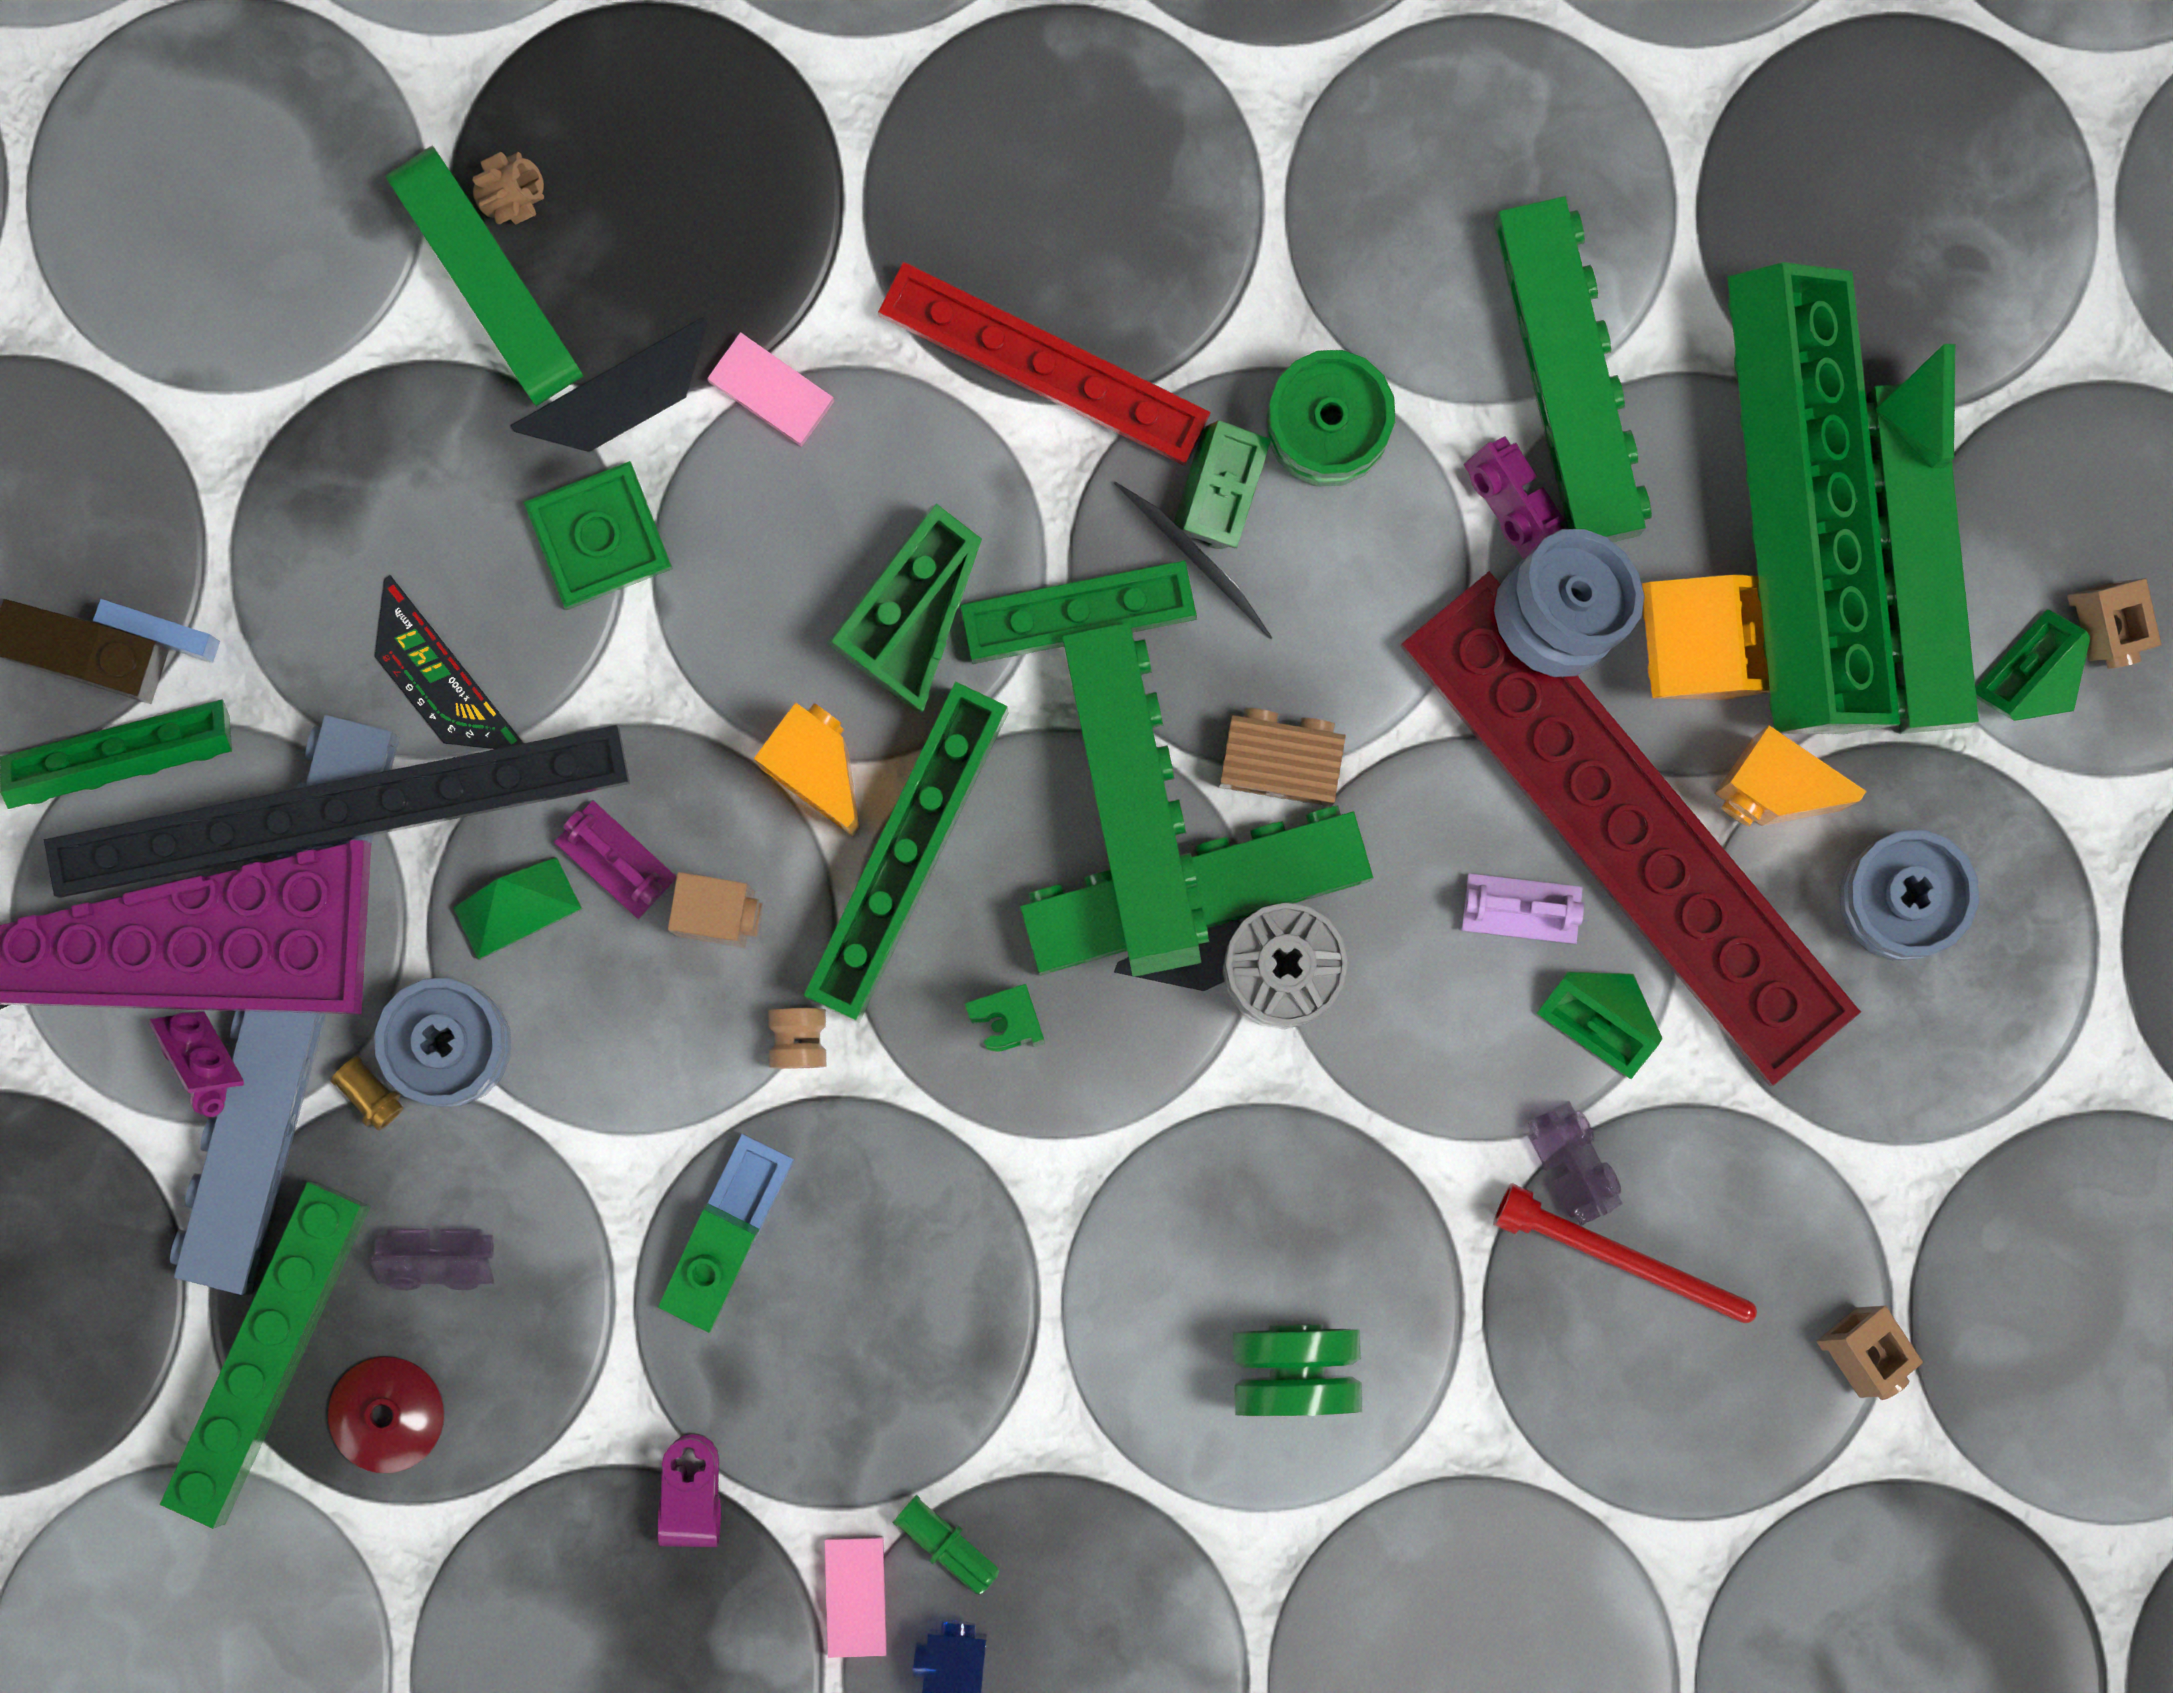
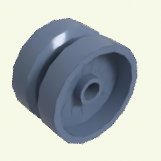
M1564 529L1544 538L1530 552L1526 559L1522 560L1509 572L1497 589L1494 612L1500 635L1511 652L1527 666L1553 677L1577 676L1594 667L1608 654L1610 649L1617 646L1631 633L1642 615L1644 592L1639 573L1627 554L1607 537L1585 529Z
M1927 830L1898 831L1864 847L1848 864L1839 888L1840 913L1851 936L1869 952L1892 961L1921 959L1954 945L1971 927L1979 905L1978 877L1968 856L1949 838ZM1906 887H1909L1915 894L1914 903L1908 906L1900 898L1907 891Z
M450 978L422 979L401 989L383 1008L375 1029V1057L385 1079L404 1097L430 1106H464L486 1096L502 1079L511 1056V1030L500 1006L482 990ZM443 1033H451L454 1036V1039L448 1042L453 1048L448 1055L440 1053L436 1048V1040Z

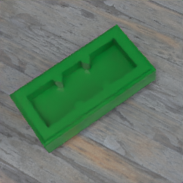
M708 1203L700 1215L658 1308L710 1333L760 1229Z

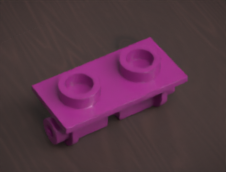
M1506 436L1494 443H1487L1463 465L1470 475L1475 491L1485 498L1499 520L1503 535L1510 544L1516 547L1524 560L1544 538L1564 530L1561 523L1565 521V518L1561 515L1544 487L1529 495L1526 494L1523 486L1532 482L1537 476L1519 449L1518 444H1510Z
M594 800L582 812L578 810L568 819L563 826L565 831L554 841L556 845L638 920L677 879L674 873Z
M205 1011L195 1013L183 1012L173 1016L149 1019V1025L161 1045L164 1057L172 1064L187 1093L191 1094L190 1103L194 1111L206 1117H214L220 1114L224 1109L227 1088L243 1086L244 1080Z

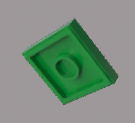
M631 461L524 502L566 610L673 569Z

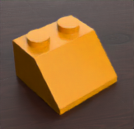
M795 702L756 754L754 760L762 771L854 837L860 829L849 751L841 736L844 731L840 726L842 723L815 703L807 711Z
M1769 725L1752 737L1714 794L1725 801L1721 807L1723 811L1738 822L1750 827L1753 821L1764 826L1839 812L1859 802L1866 791Z

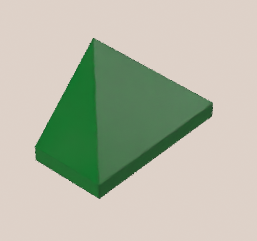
M1943 344L1875 409L1931 468H1945L1954 460L1956 344Z
M2047 609L1975 687L1976 698L2013 721L2074 711L2090 643V635L2083 628Z
M556 857L496 879L453 909L478 960H481L583 908L559 859Z
M1567 972L1536 1013L1629 1079L1634 1077L1663 1039L1634 974Z

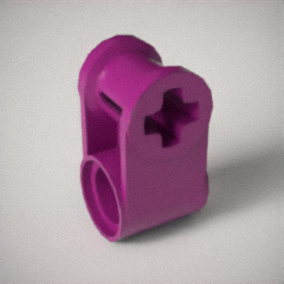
M695 1433L683 1435L670 1445L662 1461V1490L658 1510L659 1546L718 1547L721 1529L718 1449L704 1435ZM688 1447L694 1449L695 1458L705 1460V1465L695 1472L694 1477L687 1476L686 1466L677 1465L676 1459L681 1458L686 1453Z

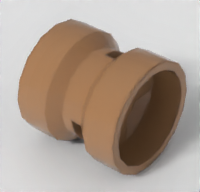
M791 1008L768 1010L769 1028L775 1035V1045L769 1050V1068L827 1067L826 1049L820 1042V1032L826 1027V1009ZM801 1039V1043L794 1044V1040Z

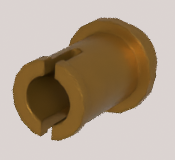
M355 1056L346 1062L330 1080L364 1115L362 1123L365 1126L372 1124L377 1131L389 1125L404 1109L398 1102L400 1094L397 1091L390 1093L362 1063V1059L359 1056Z

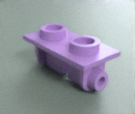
M1468 874L1462 931L1577 944L1578 926L1582 924L1584 902H1581L1583 887Z

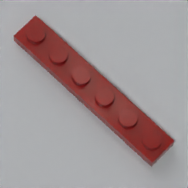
M905 262L902 263L878 311L879 317L1183 466H1186L1211 414L1210 411Z

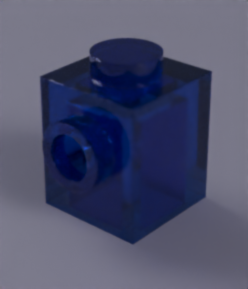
M942 1620L941 1630H929L927 1643L916 1642L913 1677L924 1678L922 1693H982L987 1634H977L975 1623Z

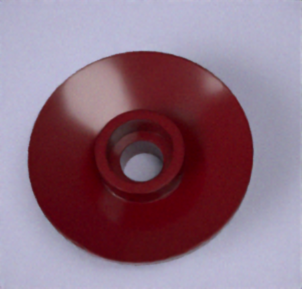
M397 1357L373 1358L354 1366L336 1385L328 1408L329 1429L337 1448L356 1466L376 1473H395L411 1468L421 1462L437 1444L442 1433L445 1416L442 1395L432 1377L415 1363ZM378 1405H387L393 1412V1420L387 1427L377 1425L373 1419V1412Z

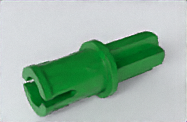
M917 1494L892 1522L895 1526L898 1525L932 1556L929 1562L932 1564L936 1561L941 1563L975 1594L980 1595L985 1592L1000 1572L994 1563L960 1535L963 1530L960 1526L956 1529L952 1528L921 1501Z

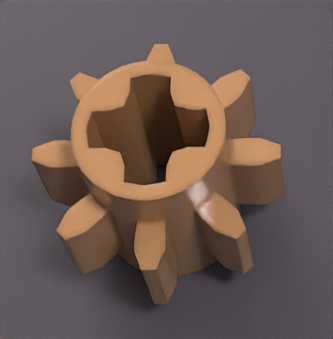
M499 152L481 161L484 172L473 177V182L475 183L473 194L479 209L485 215L495 218L497 224L511 219L516 225L535 216L536 212L532 204L544 199L542 194L544 189L543 178L537 166L530 160L522 158L519 152L507 158L502 152Z

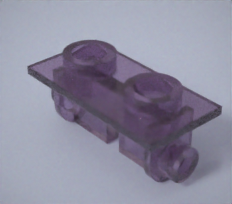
M1568 1101L1550 1112L1554 1122L1548 1112L1527 1122L1532 1131L1527 1136L1546 1171L1563 1163L1566 1164L1570 1173L1552 1181V1184L1569 1218L1575 1216L1580 1226L1601 1216L1596 1207L1597 1205L1602 1215L1605 1216L1623 1203L1618 1196L1621 1193V1186L1616 1173L1607 1162L1601 1163L1592 1145L1594 1133L1588 1119L1581 1111L1575 1112L1571 1102Z
M388 1229L387 1235H376V1256H371V1263L378 1284H386L392 1289L403 1291L417 1289L421 1284H444L450 1289L463 1291L475 1289L479 1284H494V1276L489 1258H493L494 1237L493 1235H483L482 1229H441L439 1249H430L431 1234L429 1229Z

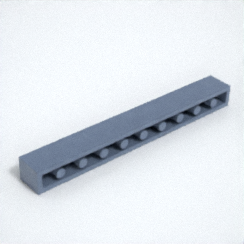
M324 715L322 727L314 726L307 742L305 758L312 761L307 782H299L296 789L392 770L400 737L391 731ZM374 835L352 840H365L372 843ZM350 840L277 854L276 860L296 856V853L312 849L318 851L350 843ZM235 1012L230 1036L232 1039L237 1040L232 1060L244 1080V1085L227 1088L224 1109L217 1115V1118L209 1117L205 1124L200 1144L201 1151L207 1152L202 1174L194 1173L185 1199V1206L192 1208L186 1231L180 1229L177 1232L171 1250L170 1263L177 1265L174 1278L239 1295L252 1294L326 1013Z

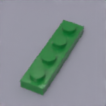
M1186 560L960 605L972 665L1064 647L1063 635L1130 622L1132 633L1197 620Z
M221 699L0 756V793L7 809H12L27 804H40L50 798L81 790L97 789L105 784L139 775H152L162 769L189 762L212 759L217 755L232 752L229 713L224 700Z

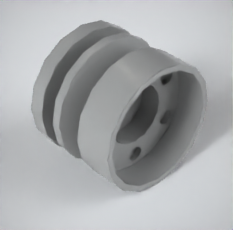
M1281 903L1263 907L1241 923L1226 948L1223 975L1227 993L1241 1013L1262 1026L1288 1029L1307 1025L1332 1007L1345 986L1349 962L1344 940L1328 918L1308 906ZM1277 951L1283 956L1288 955L1291 951L1296 953L1300 958L1295 966L1300 973L1299 977L1295 979L1289 974L1284 975L1281 979L1276 977L1272 971L1275 969L1277 962L1272 955Z

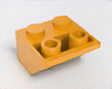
M1724 575L1641 583L1644 592L1642 614L1646 628L1649 660L1648 676L1651 682L1652 698L1728 700L1770 692L1767 659L1763 650L1765 637L1761 602L1757 592L1758 576Z

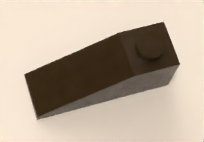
M3 599L0 608V658L152 704L169 652L167 648L155 641L100 624Z

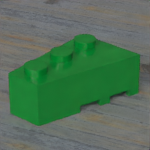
M937 503L930 506L830 636L826 644L916 713L923 712L982 538Z

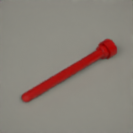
M1514 1183L1509 1185L1499 1204L1493 1225L1514 1235L1518 1230L1528 1234L1532 1229L1741 1323H1750L1757 1316V1308L1751 1301L1541 1208L1542 1202L1533 1199L1534 1193Z

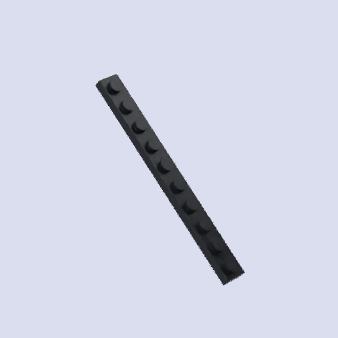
M618 725L43 840L54 897L62 898L630 784L620 728Z

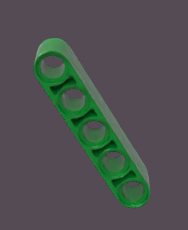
M434 146L428 147L386 174V179L534 405L537 407L582 378L584 375Z

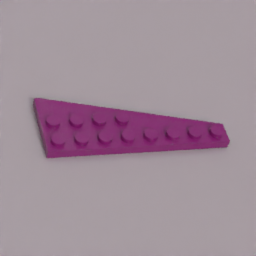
M350 840V843L318 851L314 849L296 853V856L267 863H252L244 865L241 869L207 877L197 876L125 893L122 897L96 903L86 902L71 906V909L41 916L31 915L18 918L16 922L0 925V1005L362 1014L372 843L365 840Z

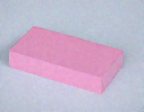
M741 332L707 378L709 383L801 447L835 402L834 397Z
M884 1537L825 1539L828 1658L886 1656Z

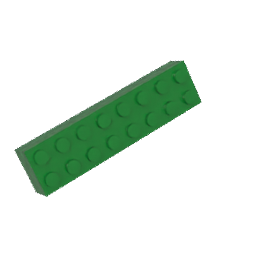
M1781 262L1727 276L1730 297L1728 309L1732 318L1735 346L1734 367L1738 375L1741 404L1740 424L1744 433L1747 462L1746 482L1750 491L1753 521L1752 540L1756 550L1759 579L1757 592L1761 602L1765 637L1763 650L1767 659L1770 686L1769 708L1773 717L1774 729L1784 734H1849L1900 725L1853 271Z

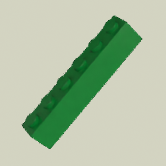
M1566 196L1501 210L1496 216L1494 227L1567 529H1585L1607 537L1612 542L1638 537L1646 529L1644 520L1652 518L1651 505L1645 486L1636 487L1631 465L1638 463L1637 447L1632 431L1622 430L1618 414L1619 409L1625 408L1624 394L1618 375L1609 376L1604 355L1611 353V341L1606 322L1604 320L1596 321L1591 300L1598 298V288L1592 266L1582 265L1578 245L1585 243L1580 214L1578 210L1569 212Z
M1901 384L1875 386L1866 395L1900 718V734L1969 728L1979 722L1952 461L1945 468H1931L1875 410Z
M1130 622L1063 635L1068 668L1132 976L1135 977L1201 963L1199 944L1209 942L1203 908L1191 910L1187 889L1198 886L1191 853L1179 855L1175 835L1186 833L1180 800L1168 801L1164 781L1175 778L1168 745L1157 747L1153 728L1163 726L1157 693L1145 694L1141 675L1152 673L1145 639L1134 641Z
M955 681L804 993L807 999L860 1023L1009 714L1008 706Z
M1332 806L1306 814L1305 817L1308 824L1285 830L1283 821L1250 830L1251 841L1230 846L1228 837L1195 846L1197 856L1192 857L1198 887L1187 889L1191 910L1203 908L1206 926L1210 928L1249 917L1263 907L1281 903L1294 904L1370 882L1374 877L1355 812L1341 815L1339 806ZM1111 870L1085 877L1086 888L1064 894L1062 884L1028 894L1031 903L1020 906L1039 976L1127 951Z
M307 1182L159 1505L212 1529L226 1524L371 1208L370 1205L321 1183Z

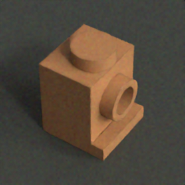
M2147 578L2112 582L2067 595L2069 606H2076L2081 628L2086 630L2091 637L2087 651L2088 661L2105 660L2107 669L2119 668L2141 662L2140 651L2161 646Z
M1886 1305L1855 1308L1816 1341L1822 1351L1828 1350L1859 1398L1879 1397L1880 1400H1886L1895 1396L1909 1384L1910 1381L1907 1376L1923 1363Z

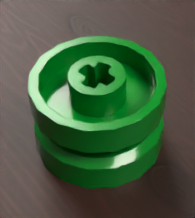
M1345 350L1315 351L1295 360L1278 378L1266 415L1267 438L1271 439L1270 446L1277 462L1295 478L1318 487L1346 485L1365 476L1382 458L1395 424L1394 395L1384 374L1366 358ZM1329 410L1337 412L1340 415L1338 424H1326L1322 420L1320 413L1326 417Z
M1323 1324L1269 1325V1330L1233 1332V1362L1242 1368H1270V1377L1246 1378L1234 1385L1235 1415L1308 1416L1362 1412V1383L1352 1376H1325V1367L1353 1365L1361 1359L1360 1329H1323Z

